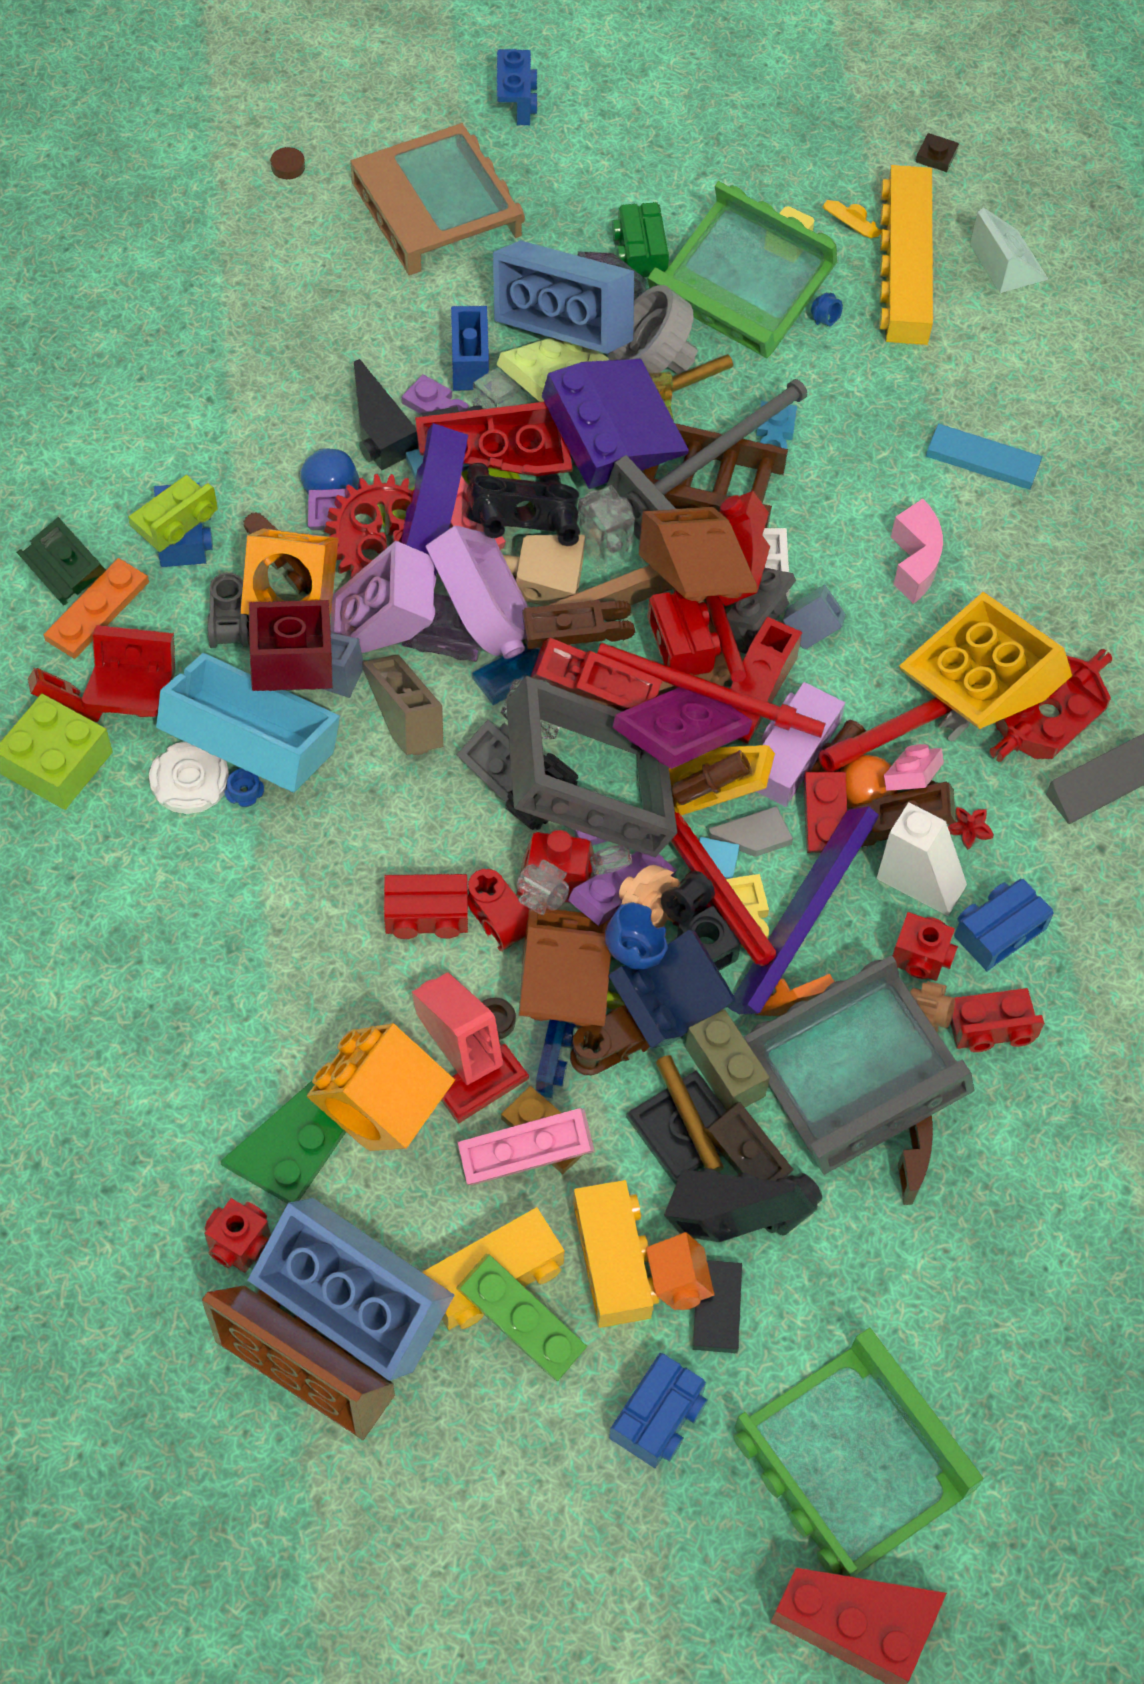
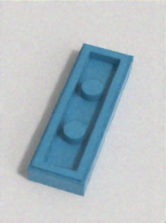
M939 423L926 454V457L1031 490L1043 457Z

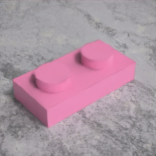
M917 744L905 748V751L901 753L884 775L886 791L926 788L944 764L942 748L929 749V746L926 744Z

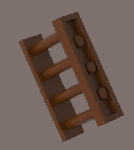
M675 423L689 450L688 454L684 457L683 463L723 435ZM741 439L714 459L721 461L712 492L691 487L694 478L693 474L664 496L675 509L714 507L719 512L721 504L731 497L727 496L735 465L757 469L751 491H754L763 504L771 473L784 475L788 449L772 444ZM659 465L642 470L643 474L653 484L659 481L655 479ZM763 504L769 512L765 528H768L772 506Z

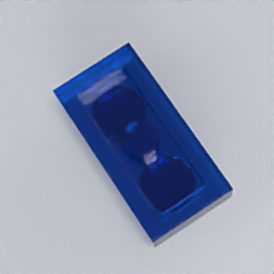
M549 1019L536 1077V1090L543 1097L553 1099L555 1085L564 1086L568 1061H562L561 1057L564 1047L572 1048L576 1028L574 1023Z

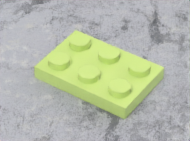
M548 338L500 353L496 365L539 402H544L542 392L548 373L580 362L607 361L609 358L596 350L555 338Z

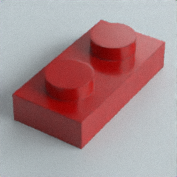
M806 772L804 774L807 853L822 852L847 811L846 772Z

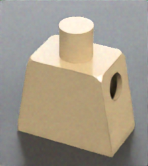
M527 535L523 538L520 556L502 554L514 579H516V583L525 601L547 606L578 593L584 558L585 535H578L579 541L572 546H564L559 543L557 535Z

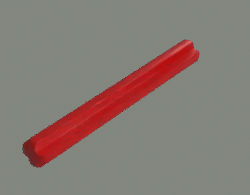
M675 812L677 834L671 840V843L691 871L703 873L712 882L715 896L711 901L753 962L760 966L768 965L776 957V950L679 812Z

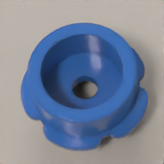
M824 293L818 296L811 306V314L816 325L822 323L832 326L842 314V301L837 299L834 293Z
M244 769L235 770L227 779L225 796L230 803H239L241 807H248L255 804L256 799L262 797L264 793V784L259 781V777ZM247 787L248 790L246 792H242L241 788Z

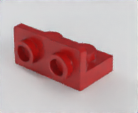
M1028 988L956 997L954 1013L950 1023L956 1048L969 1047L971 1052L987 1051L994 1047L995 1044L1010 1042L1013 1047L1029 1045L1035 1041V1038L1039 1037L1045 1024L1042 1015H1035Z

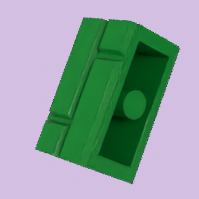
M658 202L642 203L641 206L637 204L621 205L618 210V219L612 220L613 240L620 241V245L616 248L618 267L633 270L634 278L648 277L655 267L665 272L668 269L669 252L660 205Z

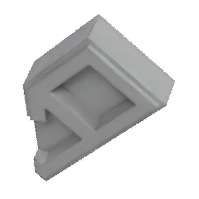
M777 806L709 828L708 831L710 839L739 844L741 852L754 857L792 845L793 841Z

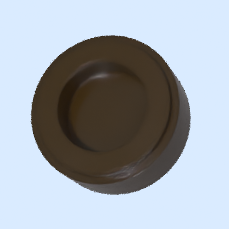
M488 998L482 1001L495 1016L499 1040L509 1036L516 1024V1013L513 1006L501 998Z

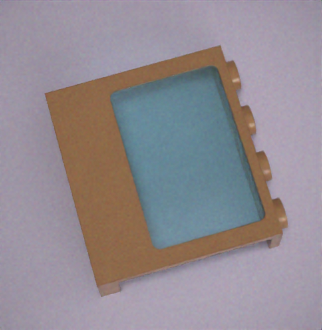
M463 123L350 160L353 186L408 275L421 272L422 253L485 231L507 225L515 238L522 236V223L525 222V216L521 205L518 202L514 203L506 182L503 179L499 180L491 159L484 157L474 134L470 135Z

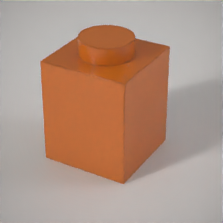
M687 1232L646 1247L655 1294L672 1309H692L698 1306L701 1300L715 1295L705 1249Z

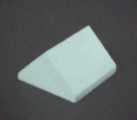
M984 207L980 209L977 213L970 246L998 291L1003 293L1048 280V277L1019 231Z

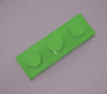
M485 1254L456 1287L463 1296L556 1381H559L587 1348L586 1344L489 1254Z

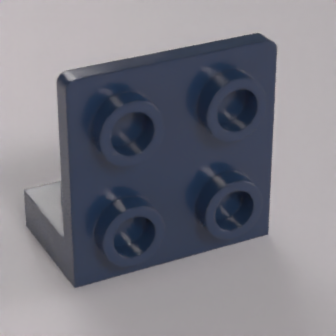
M694 930L686 931L667 944L668 950L658 965L644 970L621 966L608 975L651 1048L671 1045L686 1035L689 1027L719 1013L735 1002L733 993Z

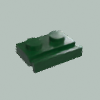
M59 517L30 540L31 545L24 551L20 549L16 552L63 606L68 603L67 600L73 594L79 595L106 571Z

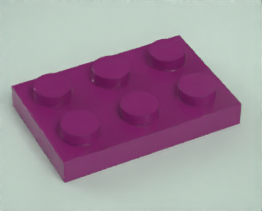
M679 687L616 714L612 728L625 736L628 741L638 745L655 757L659 763L673 769L749 734L752 720L730 705Z

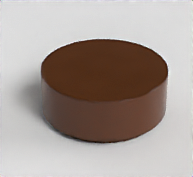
M291 147L280 148L271 156V170L278 178L286 180L295 179L301 176L305 170L304 155L298 149Z

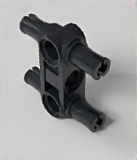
M474 463L469 466L467 470V480L469 482L467 497L469 501L466 515L472 521L483 525L485 535L490 538L501 537L505 533V527L509 526L556 532L559 543L564 546H572L579 541L578 535L581 533L577 525L579 519V512L577 510L579 492L571 486L561 484L558 474L541 475L539 478L540 482L490 476L488 467L483 463ZM529 501L526 505L517 507L519 503Z

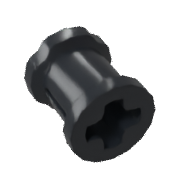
M690 871L682 879L678 887H670L662 894L661 905L669 918L678 923H685L693 917L696 908L710 903L711 899L715 896V889L712 882L703 873Z

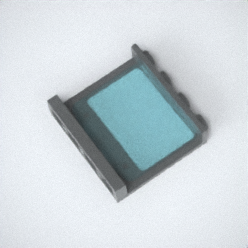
M892 955L883 960L870 962L860 973L845 981L840 980L832 983L822 994L809 1001H800L794 1004L784 1015L773 1021H765L756 1025L749 1034L744 1036L749 1047L770 1077L769 1087L823 1175L975 1091L971 1071L963 1059L957 1062L899 977L897 963Z

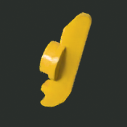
M827 200L822 206L823 209L865 237L876 238L882 232L881 229L876 227L874 221L870 223L866 220L867 211L859 204H851L849 207H846L839 201Z

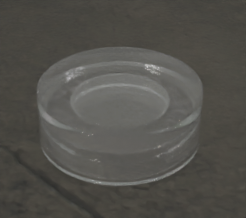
M625 845L600 850L589 859L593 873L596 875L623 869L633 862L629 847Z

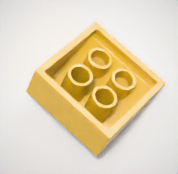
M985 592L979 594L899 665L903 673L978 729L1045 701L1072 677L1064 647Z

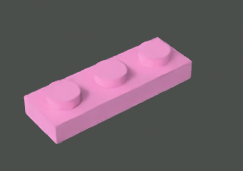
M582 1108L458 1142L467 1185L491 1181L595 1152L585 1109Z

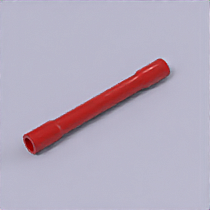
M935 697L853 738H847L820 751V763L827 772H834L858 760L862 755L949 713L953 709Z

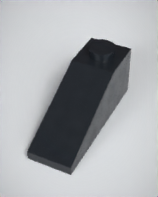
M358 359L354 361V374L362 439L359 447L368 462L374 461L381 470H384L406 459V452L419 449L417 429L364 363Z

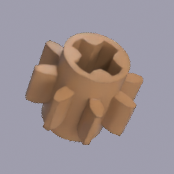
M927 981V983L922 984V989L912 988L910 993L936 1032H938L939 1027H949L954 1013L955 998L945 995L947 985Z

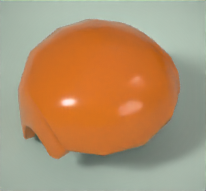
M862 755L858 760L840 769L839 772H846L847 809L872 803L874 799L897 794L898 790L886 791L884 775L892 766L889 762L877 756Z

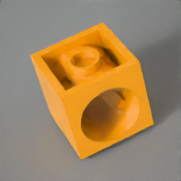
M265 528L247 535L240 614L249 615V602L284 601L275 594L268 579L269 565L283 554H289L298 558L310 572L312 591L300 601L329 600V611L331 613L338 538Z
M394 1023L349 1031L339 1042L337 1049L340 1051L333 1061L322 1066L313 1077L312 1082L315 1085L306 1097L369 1151L407 1149L455 1079Z

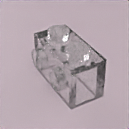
M612 485L599 491L594 490L587 493L583 498L579 499L577 525L581 531L580 535H585L584 555L598 575L631 561L635 517L628 500L625 497H620Z

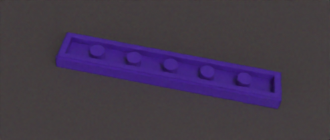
M867 806L846 811L768 938L776 950V957L766 966H760L753 962L734 993L735 1002L728 1006L729 1009L739 1015L758 1014L761 1012L878 820L879 814L871 807Z

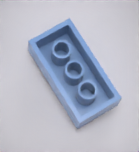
M521 240L493 252L494 321L606 354L633 341V270Z
M314 1198L289 1202L248 1278L250 1283L389 1381L413 1373L455 1296Z

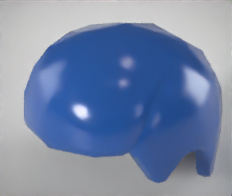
M324 448L317 450L305 459L299 474L301 483L308 495L309 490L346 489L348 484L358 490L359 475L353 460L346 452L339 449Z
M634 902L619 906L606 927L605 944L611 955L620 963L631 969L644 970L658 965L667 952L668 945L664 937L666 929L665 927L657 928L652 924V910L649 907Z

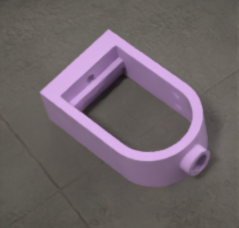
M455 525L427 544L426 548L464 626L472 638L485 651L494 656L503 655L505 659L522 653L525 650L522 641L526 639L522 609L528 608V605L495 538H490L481 531Z

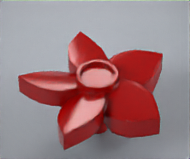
M960 807L956 808V819L958 822L950 824L948 829L952 835L962 834V842L967 850L972 847L976 837L982 840H989L994 837L990 826L985 823L987 809H978L970 815L966 810Z

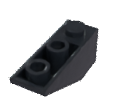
M702 1168L700 1171L682 1169L664 1216L680 1234L687 1232L694 1239L722 1242L811 1213L814 1206L801 1191V1187L789 1179L778 1178L776 1181L761 1180L747 1173L731 1176L723 1175L709 1168Z

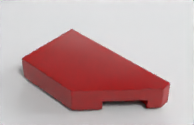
M33 668L28 677L31 694L37 697L44 694L91 721H99L103 713L84 709L82 707V697L79 696L81 692L78 688L66 680L39 668Z

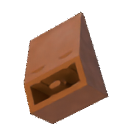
M714 507L643 511L639 556L685 599L702 601L706 599V596L715 595L738 598L742 593L757 592L756 582L729 520Z
M529 906L523 945L519 1016H527L539 1021L549 1019L567 1021L579 1026H605L611 953L605 944V930L611 919L598 926L582 912Z

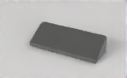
M1144 733L1051 781L1046 796L1068 824L1083 818L1144 785Z

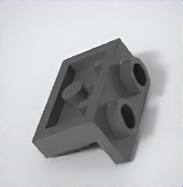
M764 568L758 592L737 601L727 613L740 652L747 654L751 643L767 617L777 620L789 604L786 593L796 582L793 573Z
M487 720L456 755L506 802L509 799L507 797L508 793L513 790L508 725L504 722L499 727L490 720Z

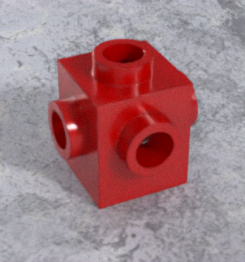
M907 912L892 955L896 960L897 968L905 970L909 975L918 979L928 978L937 981L941 968L950 969L958 946L950 943L955 928L947 926L937 918H924Z
M230 1198L224 1208L218 1207L215 1209L206 1222V1232L204 1234L210 1250L208 1252L209 1255L226 1268H230L233 1265L246 1273L253 1262L257 1263L271 1236L268 1221L266 1220L267 1215L250 1202L242 1205L233 1198ZM237 1227L241 1228L240 1231L234 1232Z

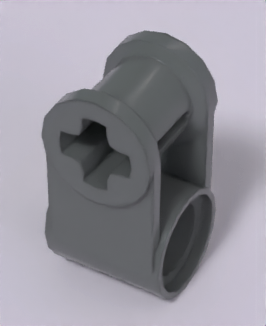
M234 573L219 574L214 577L210 584V614H208L210 648H217L218 644L241 643L243 647L250 646L249 616L247 614H240L243 580ZM228 596H234L233 598H230V599H224L225 597H228Z

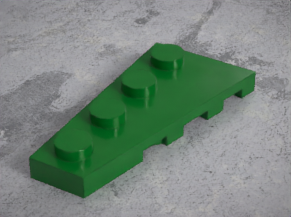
M311 1081L223 1158L221 1165L288 1204L289 1202L299 1201L346 1131L306 1097L315 1085Z

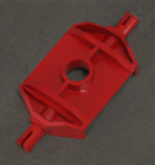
M1100 649L1089 661L1067 656L1072 677L1045 701L995 722L997 729L1003 735V739L990 749L991 756L993 758L997 756L996 761L1002 762L1013 750L1016 752L1020 750L1034 759H1053L1107 709L1111 697L1099 672L1112 662L1111 654L1108 652L1105 655L1107 650ZM1044 704L1053 705L1058 709L1060 715L1057 717H1046L1040 712L1039 707Z

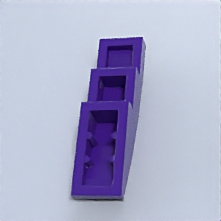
M434 423L428 429L423 463L417 469L413 499L406 510L401 543L430 555L426 545L449 530L468 439L467 434ZM434 565V575L437 576L438 571Z

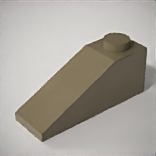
M400 655L362 662L363 671L391 736L406 755H422L429 750L444 747L442 704Z

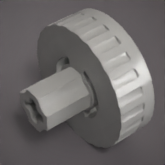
M665 285L654 286L642 293L634 300L633 341L608 353L609 360L642 359L651 378L657 376L667 366L677 374L687 371L695 362V356L698 352L697 348L687 341L694 318L691 304Z

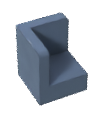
M824 584L789 606L783 621L786 625L802 631L800 645L803 649H808L842 628L846 614Z
M331 632L333 689L323 690L350 698L363 671L360 641L357 638Z

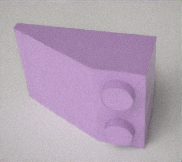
M394 541L333 594L330 631L359 639L361 652L365 653L410 640L424 628L429 627L435 617L433 601L436 583L434 563L430 555Z

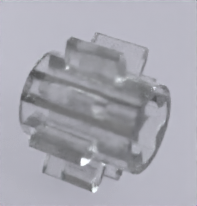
M544 859L540 862L539 867L534 864L528 865L521 872L517 880V890L523 894L518 901L541 915H544L546 908L552 911L557 910L568 896L569 886L563 881L567 873Z

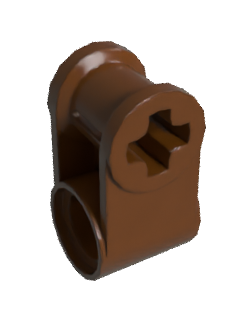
M623 1005L606 1015L605 1026H582L576 1031L573 1036L570 1062L578 1073L592 1076L622 1061L630 1060L628 1058L629 1055L640 1049L642 1052H645L650 1046L626 1005Z

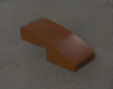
M932 1115L909 1128L912 1149L903 1150L897 1164L904 1205L913 1204L929 1166L933 1141Z

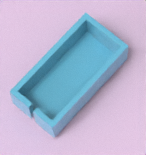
M202 653L184 669V675L179 673L160 690L156 728L295 793L334 753L340 715L286 690L252 691L251 674Z

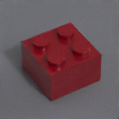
M329 600L249 602L252 691L333 689Z

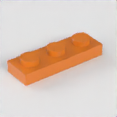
M117 558L43 634L45 641L73 659H76L93 641V632L96 625L108 626L149 583L148 575Z

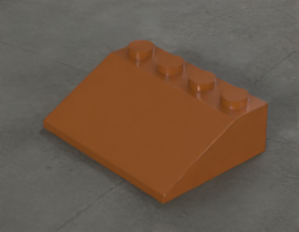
M244 1285L210 1291L202 1298V1303L217 1344L364 1441L394 1398V1383L354 1358L351 1353L334 1341H328L316 1333L317 1329L296 1314L292 1317L279 1308L281 1304L259 1289L255 1293Z

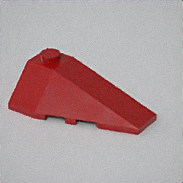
M545 402L415 418L419 451L422 456H424L428 429L434 423L468 435L464 463L466 464L483 463L488 468L532 476L572 472L570 451Z

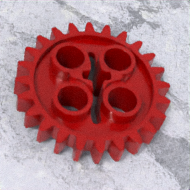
M374 474L372 485H368L363 478H359L358 491L348 484L345 489L346 498L340 495L336 496L334 504L337 508H329L327 517L332 521L326 522L324 532L331 534L328 537L338 538L336 561L342 560L338 568L339 574L350 570L352 572L350 579H352L372 561L362 554L363 550L372 549L380 554L387 548L386 535L380 532L383 519L377 506L378 504L384 506L386 533L388 536H392L390 545L394 541L401 543L405 520L396 518L392 511L397 509L406 511L412 503L414 490L408 489V478H405L401 485H396L393 474H390L387 483H382L378 474ZM366 514L372 518L373 522L362 524L358 522L355 516Z

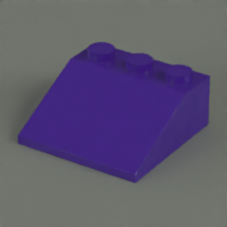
M642 359L580 362L548 373L542 398L588 489L608 483L615 462L625 455L642 471L688 454L689 450Z

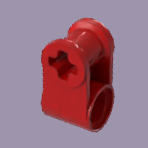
M481 869L473 873L468 881V907L483 926L487 936L492 934L500 944L497 947L499 951H504L525 937L529 908L516 896L497 871Z

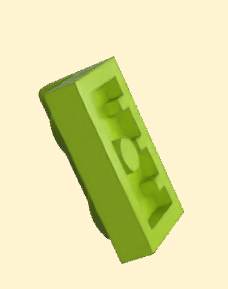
M186 474L128 516L129 524L156 550L161 552L169 545L179 542L188 531L199 523L206 522L212 517L214 512L218 510L215 489L209 483L200 487Z

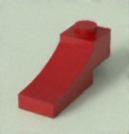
M752 490L741 496L733 495L721 504L719 512L729 520L756 582L758 592L771 546L763 537L769 512ZM757 592L742 593L738 598L717 596L727 606Z
M548 638L543 642L531 674V678L622 710L630 709L657 697L663 681L593 651L585 652L553 638Z

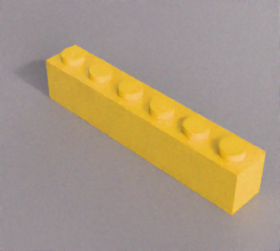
M891 165L889 179L882 180L880 195L881 200H887V204H882L880 225H887V228L882 229L880 239V251H886V255L881 257L880 276L886 277V281L881 282L879 301L880 303H886V308H881L879 329L886 330V342L928 345L933 325L932 168Z

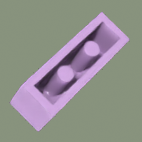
M803 682L796 694L791 692L788 694L783 704L797 708V713L822 721L826 725L821 738L791 727L789 731L774 726V721H771L761 741L764 742L763 745L770 746L775 756L767 787L756 791L757 793L787 807L803 782L804 774L815 763L820 751H822V746L828 743L839 726L846 702Z

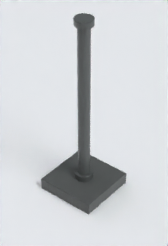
M792 380L787 384L786 390L654 484L625 455L615 462L602 500L640 540L643 511L675 509L665 498L664 495L794 401L801 402L807 397L806 387L800 380Z

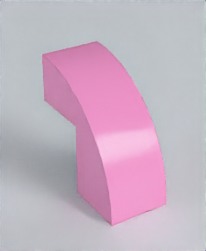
M921 499L895 517L891 538L910 555V557L898 564L893 585L913 604L921 599L930 588L936 575L943 547V534L939 520L924 499Z

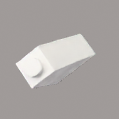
M908 802L889 833L876 879L949 916L967 886L946 821Z

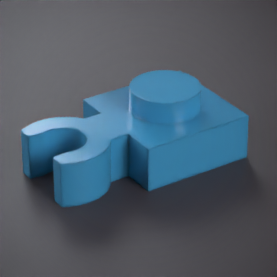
M761 401V407L768 402ZM796 405L787 406L757 428L756 436H763L760 443L772 444L787 449L786 440L793 439L797 411Z

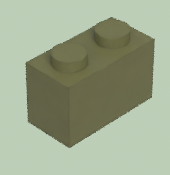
M725 1009L688 1028L685 1048L726 1110L737 1102H741L744 1107H747L766 1096L770 1077Z

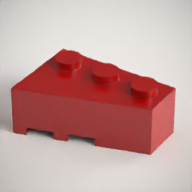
M795 1568L770 1623L885 1684H908L947 1593Z

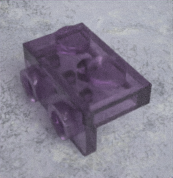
M434 593L433 606L435 607V617L433 622L412 639L403 641L402 646L413 648L420 652H432L451 656L457 660L477 662L482 647L467 631L450 596Z

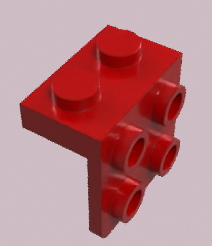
M96 625L93 632L95 666L82 697V707L86 710L100 713L111 712L136 715L138 717L158 716L160 690L173 680L176 672L174 633Z

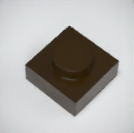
M928 133L917 153L915 162L947 172L958 151L959 143Z

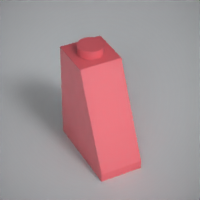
M449 972L436 979L426 981L419 988L412 991L417 1016L466 1085L503 1066L494 1014Z

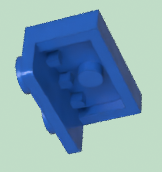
M499 49L497 51V101L517 103V125L530 126V114H537V93H531V90H537V69H531V50Z

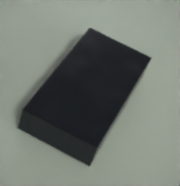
M707 1260L715 1295L701 1300L700 1304L695 1307L693 1350L738 1353L742 1263Z

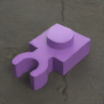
M424 374L401 397L403 405L419 414L455 406L458 407L459 412H465L469 408L468 404L462 400H450L452 398V390Z

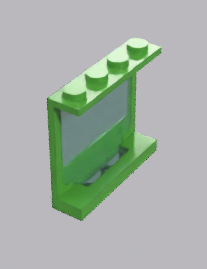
M718 181L715 185L716 203L668 269L663 272L656 267L647 278L649 288L657 285L668 286L691 304L695 319L759 355L768 358L837 264V246L828 235L815 233L807 229L798 219L794 217L787 218L776 212L770 204L764 201L757 202L746 196L737 186H727Z
M870 1327L855 1337L849 1350L750 1417L746 1412L739 1415L734 1427L737 1431V1434L734 1435V1440L738 1448L746 1458L751 1459L755 1457L764 1469L761 1478L765 1486L774 1497L778 1498L781 1495L784 1497L792 1509L789 1512L792 1524L803 1537L811 1535L820 1548V1551L817 1552V1557L827 1573L855 1577L977 1490L984 1480L983 1476ZM858 1388L861 1394L853 1396L851 1390ZM923 1475L925 1482L920 1484L916 1481L915 1477Z

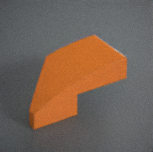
M828 974L790 990L785 979H780L775 987V992L770 995L761 1012L755 1015L782 1016L794 1004L800 1001H809L822 994L835 981L831 974Z

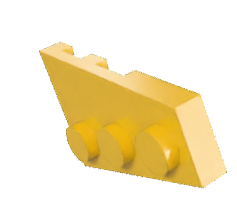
M769 745L718 747L673 769L669 768L671 789L674 783L702 770L703 764L708 763L712 765L739 750L746 755L752 769L750 775H746L721 787V792L716 794L712 791L685 805H680L673 796L675 812L685 815L765 789L775 753Z

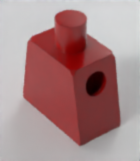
M556 830L550 834L542 832L533 833L522 860L516 895L570 903L568 900L573 889L598 875L599 869L591 841L584 838L571 837L569 833L563 830Z

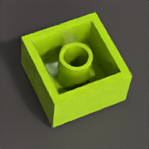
M41 694L0 742V774L66 810L113 753L107 729Z

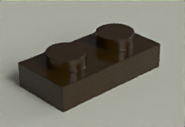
M741 1102L734 1103L703 1130L737 1174L747 1173L761 1180L776 1181L778 1178L787 1177L794 1170Z

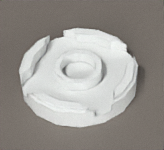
M187 742L175 743L168 747L167 752L163 753L161 757L158 755L155 758L149 772L151 791L159 804L172 812L184 814L203 812L216 805L225 795L227 779L229 777L227 761Z

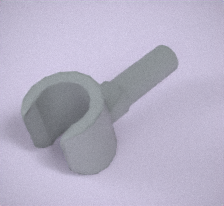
M952 710L938 724V728L945 726L953 729L954 731L947 739L955 741L968 728L970 722Z

